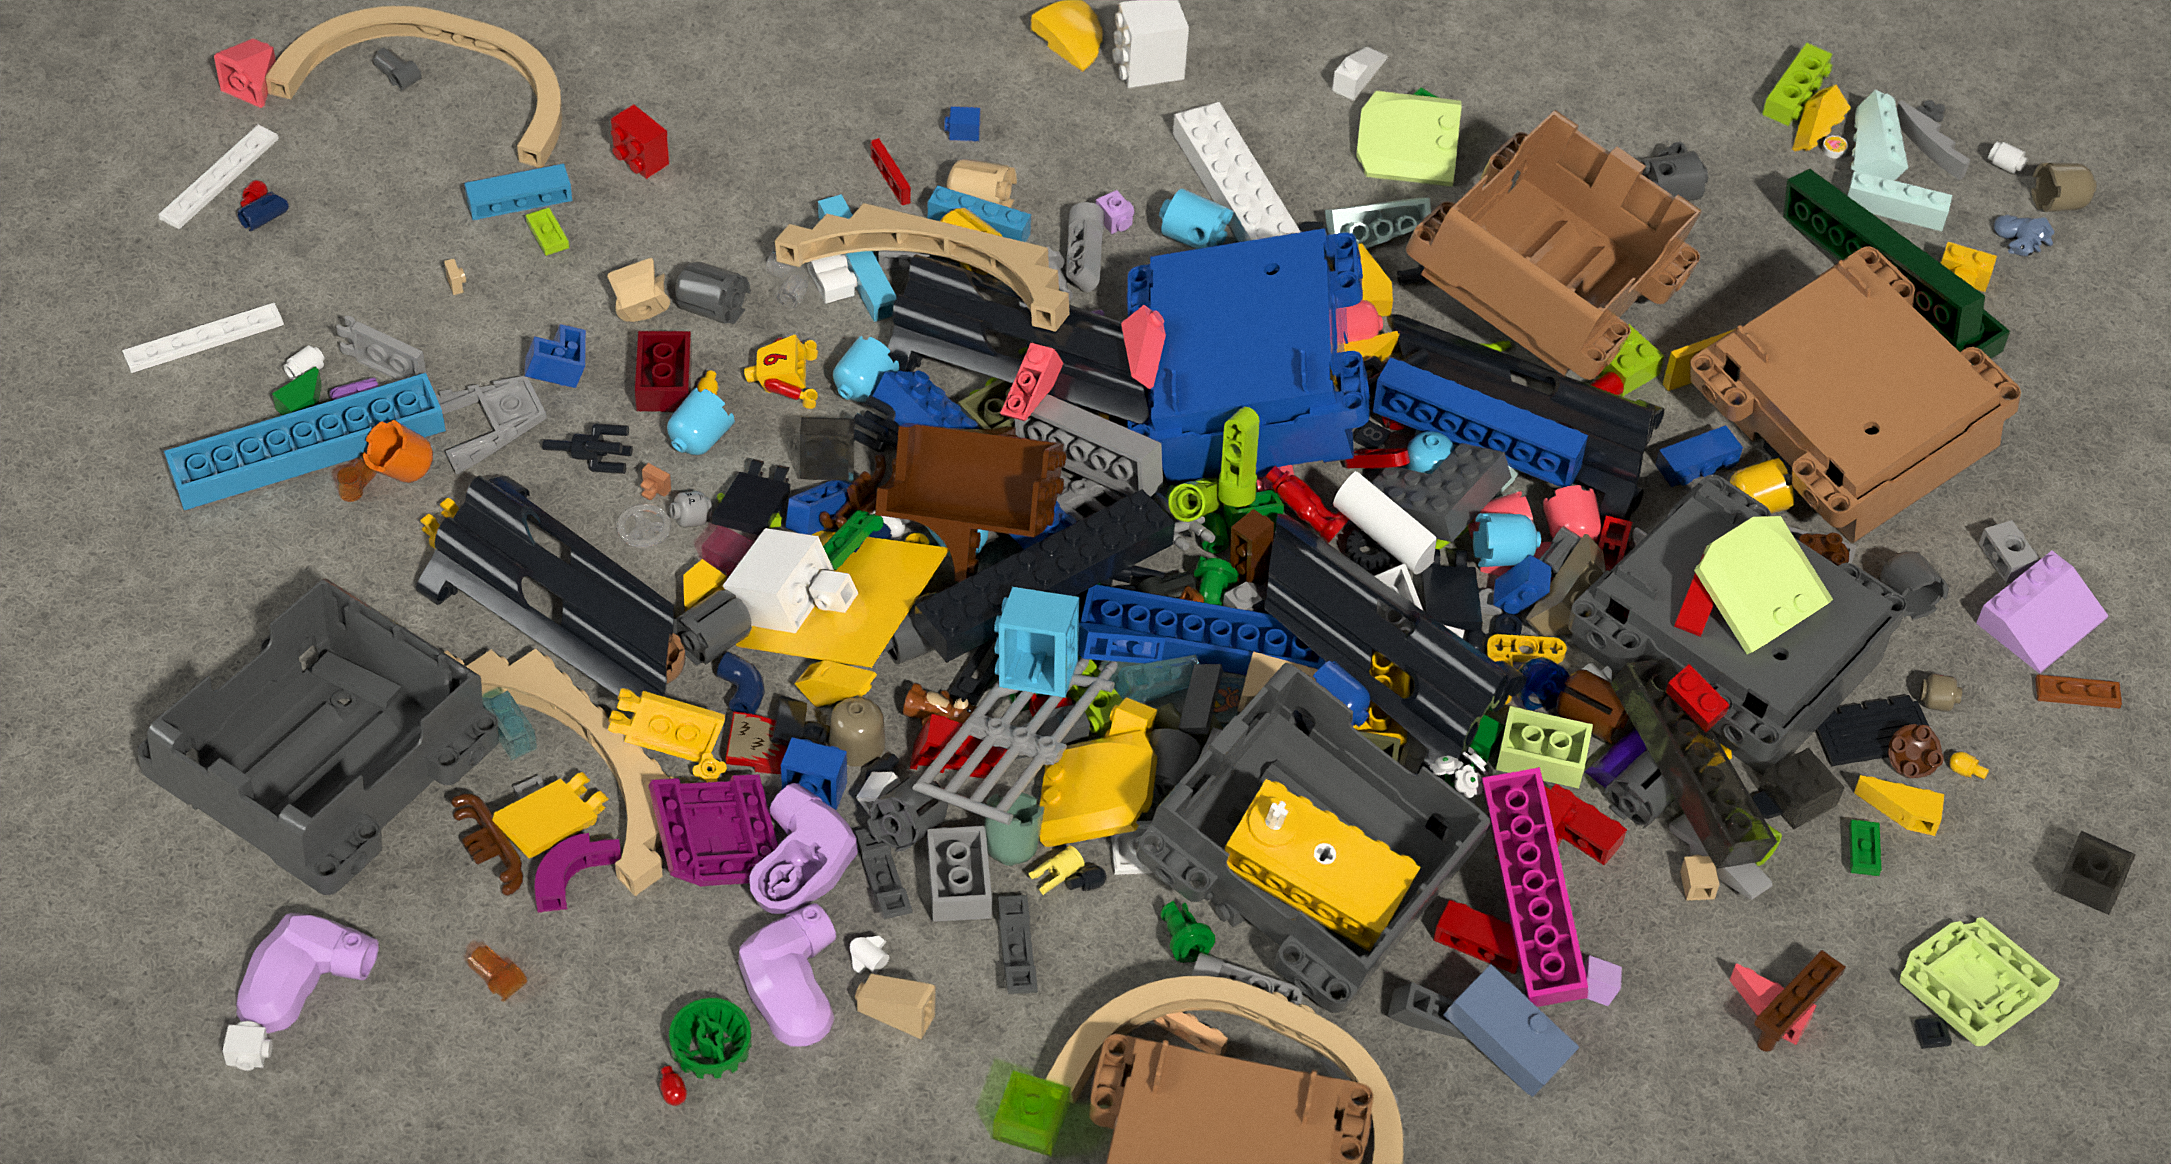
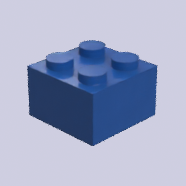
M791 738L781 763L782 790L787 785L798 783L818 796L822 802L837 810L847 785V751L835 746L828 747L816 744L807 739Z

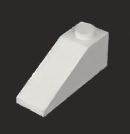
M1365 47L1346 57L1335 71L1332 91L1354 100L1388 56Z

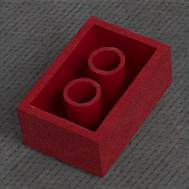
M638 331L635 378L636 411L675 412L690 394L692 369L691 331Z

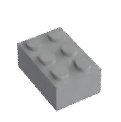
M985 826L927 829V856L933 922L991 919L992 894Z

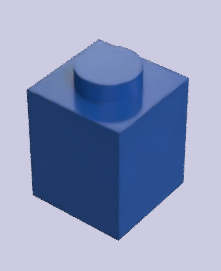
M951 106L950 116H945V131H949V140L979 141L980 108Z

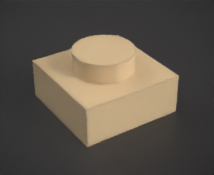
M454 259L444 261L446 278L453 295L463 293L462 283H466L463 268H458Z

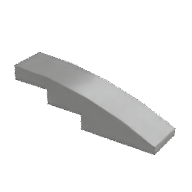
M1901 100L1896 109L1900 128L1932 161L1958 180H1961L1966 175L1970 159L1954 150L1956 142L1939 132L1941 124Z
M1691 810L1669 823L1670 831L1690 845V852L1693 855L1713 856L1717 876L1720 881L1750 900L1773 886L1772 881L1740 848Z

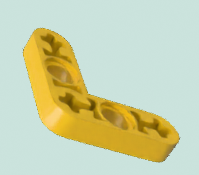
M1497 634L1488 639L1486 656L1495 662L1504 660L1511 666H1513V662L1557 664L1564 660L1567 647L1561 639L1555 637ZM1495 645H1501L1502 651L1497 650ZM1511 645H1514L1513 652H1511ZM1529 646L1533 652L1525 654L1519 650V647ZM1539 646L1542 647V649H1541L1542 653H1538V651H1539ZM1550 648H1555L1557 654H1553ZM1508 696V699L1504 705L1508 704L1512 700V696Z

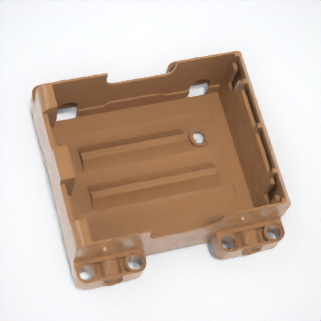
M1554 110L1530 134L1518 132L1503 144L1489 159L1481 175V180L1456 204L1444 201L1433 212L1428 214L1415 228L1406 246V252L1411 258L1424 266L1422 276L1565 376L1569 370H1572L1580 377L1590 380L1596 378L1613 361L1629 337L1631 328L1620 319L1626 310L1641 295L1654 303L1664 304L1689 279L1700 260V254L1684 241L1702 210L1679 194L1674 197L1643 176L1642 172L1646 166L1617 146L1611 152L1607 151L1578 131L1579 126L1557 110ZM1518 170L1521 173L1515 183L1516 186L1510 190L1513 184L1511 180Z
M1863 247L1844 260H1840L1839 263L1820 274L1816 280L1743 327L1739 325L1735 330L1696 354L1691 359L1690 380L1693 385L1725 418L1733 421L1752 441H1755V432L1759 433L1792 467L1791 484L1793 488L1829 525L1836 527L1851 543L1856 542L1999 447L2004 421L2018 411L2021 396L2020 387L1982 350L1969 347L1959 352L1913 308L1914 285L1873 247ZM1740 369V377L1737 381V370ZM1874 426L1878 428L1879 432L1870 435L1865 430ZM1830 461L1844 474L1843 485L1837 487L1826 475Z
M1113 1034L1105 1039L1100 1060L1096 1066L1090 1101V1118L1096 1125L1114 1129L1106 1164H1361L1370 1130V1116L1374 1095L1371 1088L1365 1084L1316 1074L1317 1071L1313 1070L1312 1073L1298 1072L1185 1049L1180 1046L1170 1045L1165 1040L1163 1043L1121 1034ZM1118 1052L1122 1055H1113L1111 1053ZM1354 1101L1362 1102L1363 1105H1357ZM1099 1105H1107L1109 1108H1101ZM1345 1154L1351 1155V1156H1353L1354 1158H1353V1159H1348V1158H1345L1343 1155H1345Z

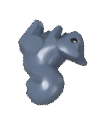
M2008 214L1998 217L1994 222L1995 232L2000 237L2007 239L2017 237V240L2009 243L2011 248L2008 252L2011 254L2030 256L2033 250L2037 253L2041 252L2039 247L2042 244L2041 241L2048 246L2053 245L2051 236L2054 235V230L2046 217L2018 219V217Z

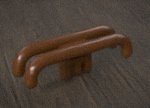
M883 454L875 456L876 466L872 476L864 471L847 488L849 500L832 518H830L828 512L820 513L819 519L825 528L834 529L838 526L840 529L847 522L846 518L853 510L866 511L870 515L876 510L877 492L874 488L881 482L886 470V459ZM896 458L892 461L893 472L887 483L895 480Z
M461 794L452 798L451 804L455 808L464 805L473 806L456 810L453 814L454 819L461 821L466 818H472L481 827L480 830L466 836L462 840L464 846L468 847L470 855L473 856V860L476 864H481L499 855L507 868L499 877L502 883H507L502 887V894L509 896L515 893L523 884L522 862L505 833L492 821L493 815L485 802L474 794Z

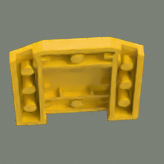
M1143 730L1067 745L1063 756L1057 763L1045 765L1039 805L1040 807L1044 806L1040 832V842L1044 846L1053 847L1137 830L1139 825L1136 821L1141 813H1147L1152 805L1158 758Z

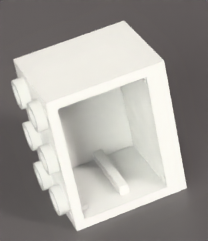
M1134 0L1119 3V12L1115 14L1117 31L1114 32L1116 49H1113V59L1115 64L1119 63L1120 65L1119 74L1121 80L1126 81L1128 88L1183 80L1185 76L1189 26L1178 0Z
M765 528L723 584L725 590L735 594L736 598L741 599L748 608L751 626L796 633L816 605L809 591L810 586L822 570L834 571L818 536Z

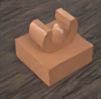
M650 463L642 469L643 482L641 487L645 490L641 493V496L652 500L657 493L665 497L671 491L670 474Z

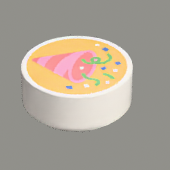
M1829 136L1823 142L1822 151L1830 158H1842L1847 152L1848 143L1842 137Z

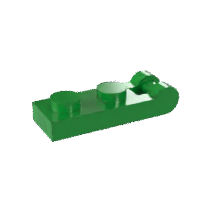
M858 510L830 538L823 548L834 570H837L873 531H879L883 527L882 516L870 515L866 511Z

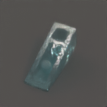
M1192 655L1122 667L1112 681L1115 682L1114 689L1123 700L1127 697L1144 703L1189 687L1194 665L1200 664L1197 656Z

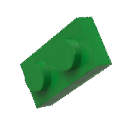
M1851 819L1849 824L1850 873L1879 876L1882 870L1880 823Z

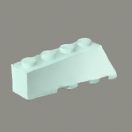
M1874 90L1856 108L1855 128L1857 132L1853 138V141L1856 142V147L1852 150V156L1855 159L1851 163V169L1895 181L1908 169L1895 100L1889 94Z
M1858 171L1853 172L1847 195L1875 215L1938 231L1943 230L1952 199L1950 194Z
M1414 198L1325 210L1328 235L1343 232L1352 233L1356 238L1357 245L1363 244L1366 249L1415 230L1424 218L1431 213L1430 198Z

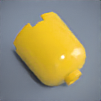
M1779 458L1740 469L1730 478L1729 483L1765 505L1771 514L1785 511L1794 505L1792 485L1786 486L1783 476L1788 474Z

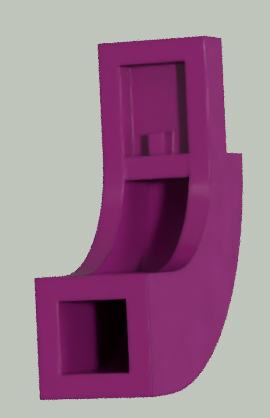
M583 833L570 837L553 847L541 861L535 876V896L538 913L567 909L566 887L569 880L582 869L611 865L621 859L619 839H602L590 842L589 833Z

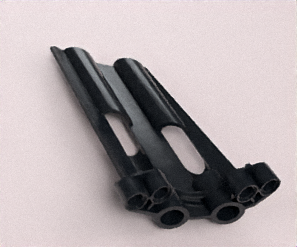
M914 255L910 264L909 281L903 295L899 294L893 307L894 329L888 345L890 350L888 356L893 362L898 361V371L913 372L916 367H920L921 360L926 355L1014 383L1023 361L997 353L991 347L986 337L985 330L989 329L1024 340L1027 343V348H1029L1030 343L1055 349L1063 361V365L1048 395L1141 425L1150 418L1143 384L1131 376L1121 326L1122 322L1069 304V316L1056 332L1032 326L1030 309L1022 298L1003 281L961 268L959 262L936 255L930 257ZM975 285L1018 298L1021 310L986 300L979 293Z
M1391 314L1394 331L1399 333L1397 345L1401 351L1402 358L1405 359L1422 348H1425L1429 354V357L1415 364L1414 367L1429 371L1444 379L1455 381L1457 384L1472 390H1478L1482 394L1503 400L1510 405L1528 410L1535 415L1551 419L1558 424L1576 429L1588 435L1582 465L1575 479L1606 493L1599 509L1601 521L1605 522L1606 515L1626 521L1630 520L1632 510H1637L1644 493V489L1637 486L1644 449L1652 437L1653 429H1658L1665 412L1664 408L1641 399L1636 401L1629 400L1401 314ZM1510 369L1554 385L1555 388L1548 395L1513 382Z
M477 476L471 482L466 493L465 502L453 518H446L439 526L435 537L436 549L417 582V592L438 606L451 595L455 596L458 593V589H460L617 696L621 688L631 690L638 697H641L643 691L665 697L668 647L672 641L674 628V605L528 500L527 495L530 497V491L512 478L500 476L487 480L483 476ZM527 519L571 547L570 565L534 541L527 525ZM524 576L530 577L562 599L563 614L561 625H558L527 603L521 585Z
M1278 513L1264 609L1326 662L1335 661L1368 690L1370 700L1430 750L1421 763L1417 774H1419L1423 766L1433 773V770H1430V765L1443 756H1452L1457 758L1458 761L1463 762L1464 766L1470 765L1471 763L1462 753L1466 752L1468 755H1472L1468 750L1477 734L1481 718L1487 709L1492 712L1499 711L1506 703L1509 695L1514 697L1519 694L1527 682V676L1504 660L1495 662L1293 518ZM1378 599L1414 623L1413 629L1405 634L1376 613ZM1372 649L1413 678L1414 691L1409 697H1400L1370 675ZM1455 773L1451 774L1452 782L1455 779ZM1436 775L1445 781V775Z

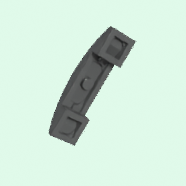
M869 828L855 831L870 888L882 918L889 919L911 914L912 907L906 889L902 887L891 855V847L883 841L878 843Z
M1027 895L998 897L1007 993H1038Z

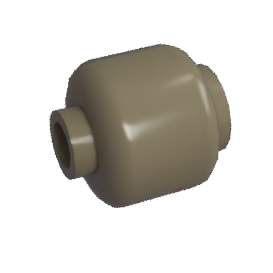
M1933 673L1927 679L1922 680L1920 701H1924L1926 708L1949 712L1953 709L1955 703L1960 704L1962 687H1957L1955 677Z

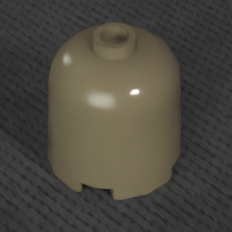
M2041 163L2033 174V178L2037 177L2036 188L2031 189L2032 197L2037 208L2043 209L2044 212L2083 209L2091 202L2096 191V181L2093 174L2083 164Z
M851 697L842 700L835 706L831 714L829 746H835L847 751V765L865 766L866 763L880 758L885 749V727L881 709L875 702L864 697Z

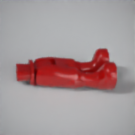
M1274 466L1265 476L1274 484L1272 489L1297 513L1300 519L1310 523L1320 538L1329 544L1349 519L1341 512L1332 513L1327 510L1321 498L1303 480L1295 475L1289 476V471L1284 473L1277 466Z

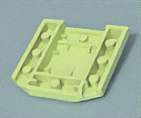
M1375 91L1361 110L1356 153L1358 161L1362 163L1366 177L1453 187L1461 101Z
M1781 516L1752 517L1707 545L1700 564L1694 570L1747 655L1772 641L1833 600Z
M1983 917L1976 918L1975 923L1963 924L1961 921L1950 923L1913 949L1900 976V983L1975 1046L1987 1045L2045 1003L2057 989L2060 981L2058 977Z

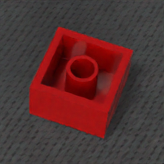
M634 104L611 118L613 154L619 161L624 160L635 174L640 173L647 179L669 165L668 139L665 128Z

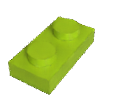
M550 208L526 215V222L545 256L569 248V241Z

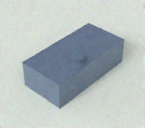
M1492 964L1484 970L1444 1013V1016L1531 1097H1534L1579 1048L1571 1038Z

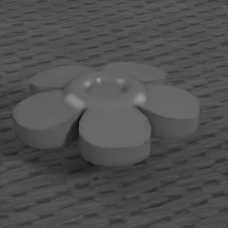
M1927 100L1924 102V106H1919L1917 110L1929 118H1933L1934 121L1941 122L1945 107L1942 104L1935 106L1934 101Z

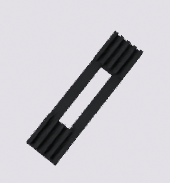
M997 637L980 645L949 693L955 701L959 698H966L968 702L975 706L978 704L995 676V666L999 654L995 655L980 680L972 678L993 642H996Z

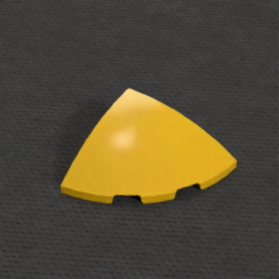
M1062 0L1042 8L1031 15V30L1048 41V48L1082 72L1094 62L1102 43V27L1093 9L1083 0Z

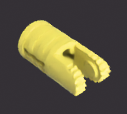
M1069 845L1065 850L1028 873V875L1033 880L1043 875L1046 870L1051 873L1054 879L1047 881L1039 889L1042 895L1062 883L1065 878L1078 871V869H1082L1085 863L1078 850Z

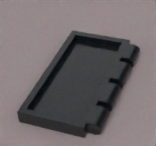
M1910 695L1889 698L1891 705L1888 704L1886 699L1864 702L1865 710H1863L1860 703L1837 707L1839 714L1834 710L1816 729L1831 767L1889 757V742L1896 731L1903 726L1911 724L1929 726L1919 702L1912 701Z

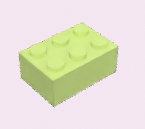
M1510 706L1496 770L1511 773L1540 767L1543 781L1579 789L1593 724Z

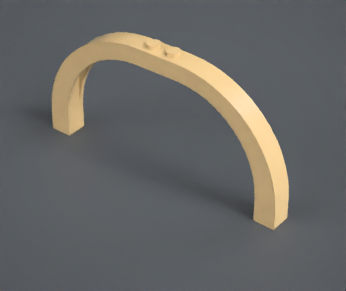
M413 6L375 7L332 18L317 25L296 39L281 54L265 77L268 94L291 100L304 79L319 63L345 47L381 37H422L493 56L512 66L529 82L538 101L534 118L517 145L519 162L543 168L558 141L562 126L559 84L552 67L536 48L519 36L500 27L429 8Z
M1211 976L1167 978L1145 984L1118 996L1097 1010L1078 1028L1068 1040L1045 1079L1047 1091L1074 1104L1091 1073L1097 1066L1103 1043L1108 1036L1113 1034L1126 1035L1146 1022L1177 1012L1192 1010L1225 1012L1254 1021L1312 1048L1335 1063L1351 1081L1370 1087L1374 1095L1370 1116L1375 1136L1372 1164H1404L1403 1132L1397 1103L1387 1079L1369 1053L1351 1035L1334 1023L1315 1014L1314 1010L1304 1004L1297 1006L1288 1002V999L1278 992L1269 993L1249 984L1227 978Z

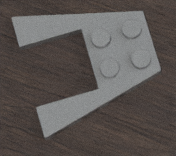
M520 376L493 381L494 385L479 387L478 384L468 386L469 390L452 392V389L439 391L440 395H436L443 414L479 401L494 430L490 434L446 451V455L456 475L479 463L547 419L546 412L528 377Z

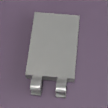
M345 316V324L348 327L336 326L338 335L348 338L349 343H351L347 345L341 342V352L345 355L356 357L357 362L398 381L426 373L423 351L358 321L355 322V319L351 316Z

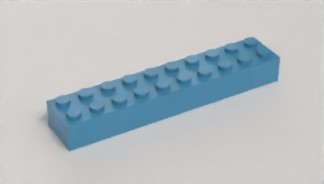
M423 373L164 451L183 510H188L362 457L363 453L367 454L369 445L366 442L367 436L382 421L388 423L396 420L423 437L444 432L446 429L440 404L427 374Z

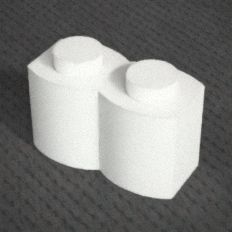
M844 254L807 262L808 272L825 304L854 296V287H857V279L854 272L848 270V263Z

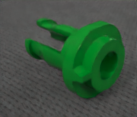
M1202 556L1199 557L1194 576L1197 580L1201 581L1199 593L1204 597V603L1222 606L1227 587H1232L1237 583L1238 572L1229 562L1218 558L1206 559Z
M1171 901L1163 907L1160 913L1161 919L1166 921L1167 929L1172 936L1169 947L1176 961L1181 963L1197 962L1200 952L1208 955L1213 948L1215 935L1208 925L1197 923L1195 917L1188 911L1186 902L1182 903L1180 912L1175 902Z

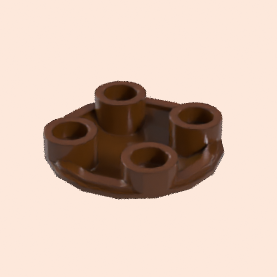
M1805 533L1800 536V542L1835 565L1839 566L1842 563L1849 562V551L1846 545L1842 543L1843 538L1837 533H1829L1828 535Z
M1911 724L1903 726L1894 733L1889 742L1888 755L1890 763L1895 771L1905 778H1921L1931 775L1943 763L1944 757L1940 740L1927 725Z

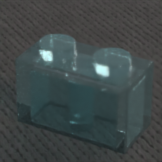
M509 691L483 702V708L493 713L498 719L499 742L511 761L537 749L535 730Z

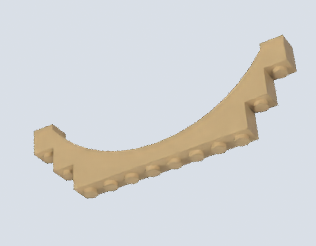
M865 203L861 205L850 219L826 214L813 229L789 224L775 239L777 262L800 267L803 263L825 257L862 251H910L948 257L982 269L1011 287L1030 309L1032 326L1056 332L1069 316V293L1059 291L1058 270L1049 268L1047 247Z
M536 648L511 665L505 657H499L492 649L468 664L467 668L481 676L482 697L514 702L547 714L573 729L598 752L616 778L627 811L626 841L622 858L615 863L617 879L636 896L663 877V862L655 851L663 844L648 785L651 780L674 778L672 776L668 777L655 759H649L644 754L641 746L624 742L625 734L609 731L608 726L610 722L606 712L600 706L596 707L584 690H578L573 685L570 677L565 672L561 673L555 667L552 659L547 655L543 656ZM448 650L444 652L448 656L452 657L456 661L466 666L459 657L455 658Z

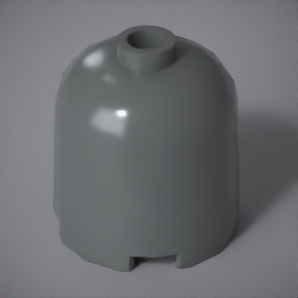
M1905 551L1892 556L1885 563L1881 571L1880 581L1902 595L1907 601V608L1903 617L1911 616L1913 620L1926 617L1937 610L1935 605L1941 598L1945 600L1948 596L1949 588L1945 580L1929 561L1918 552Z

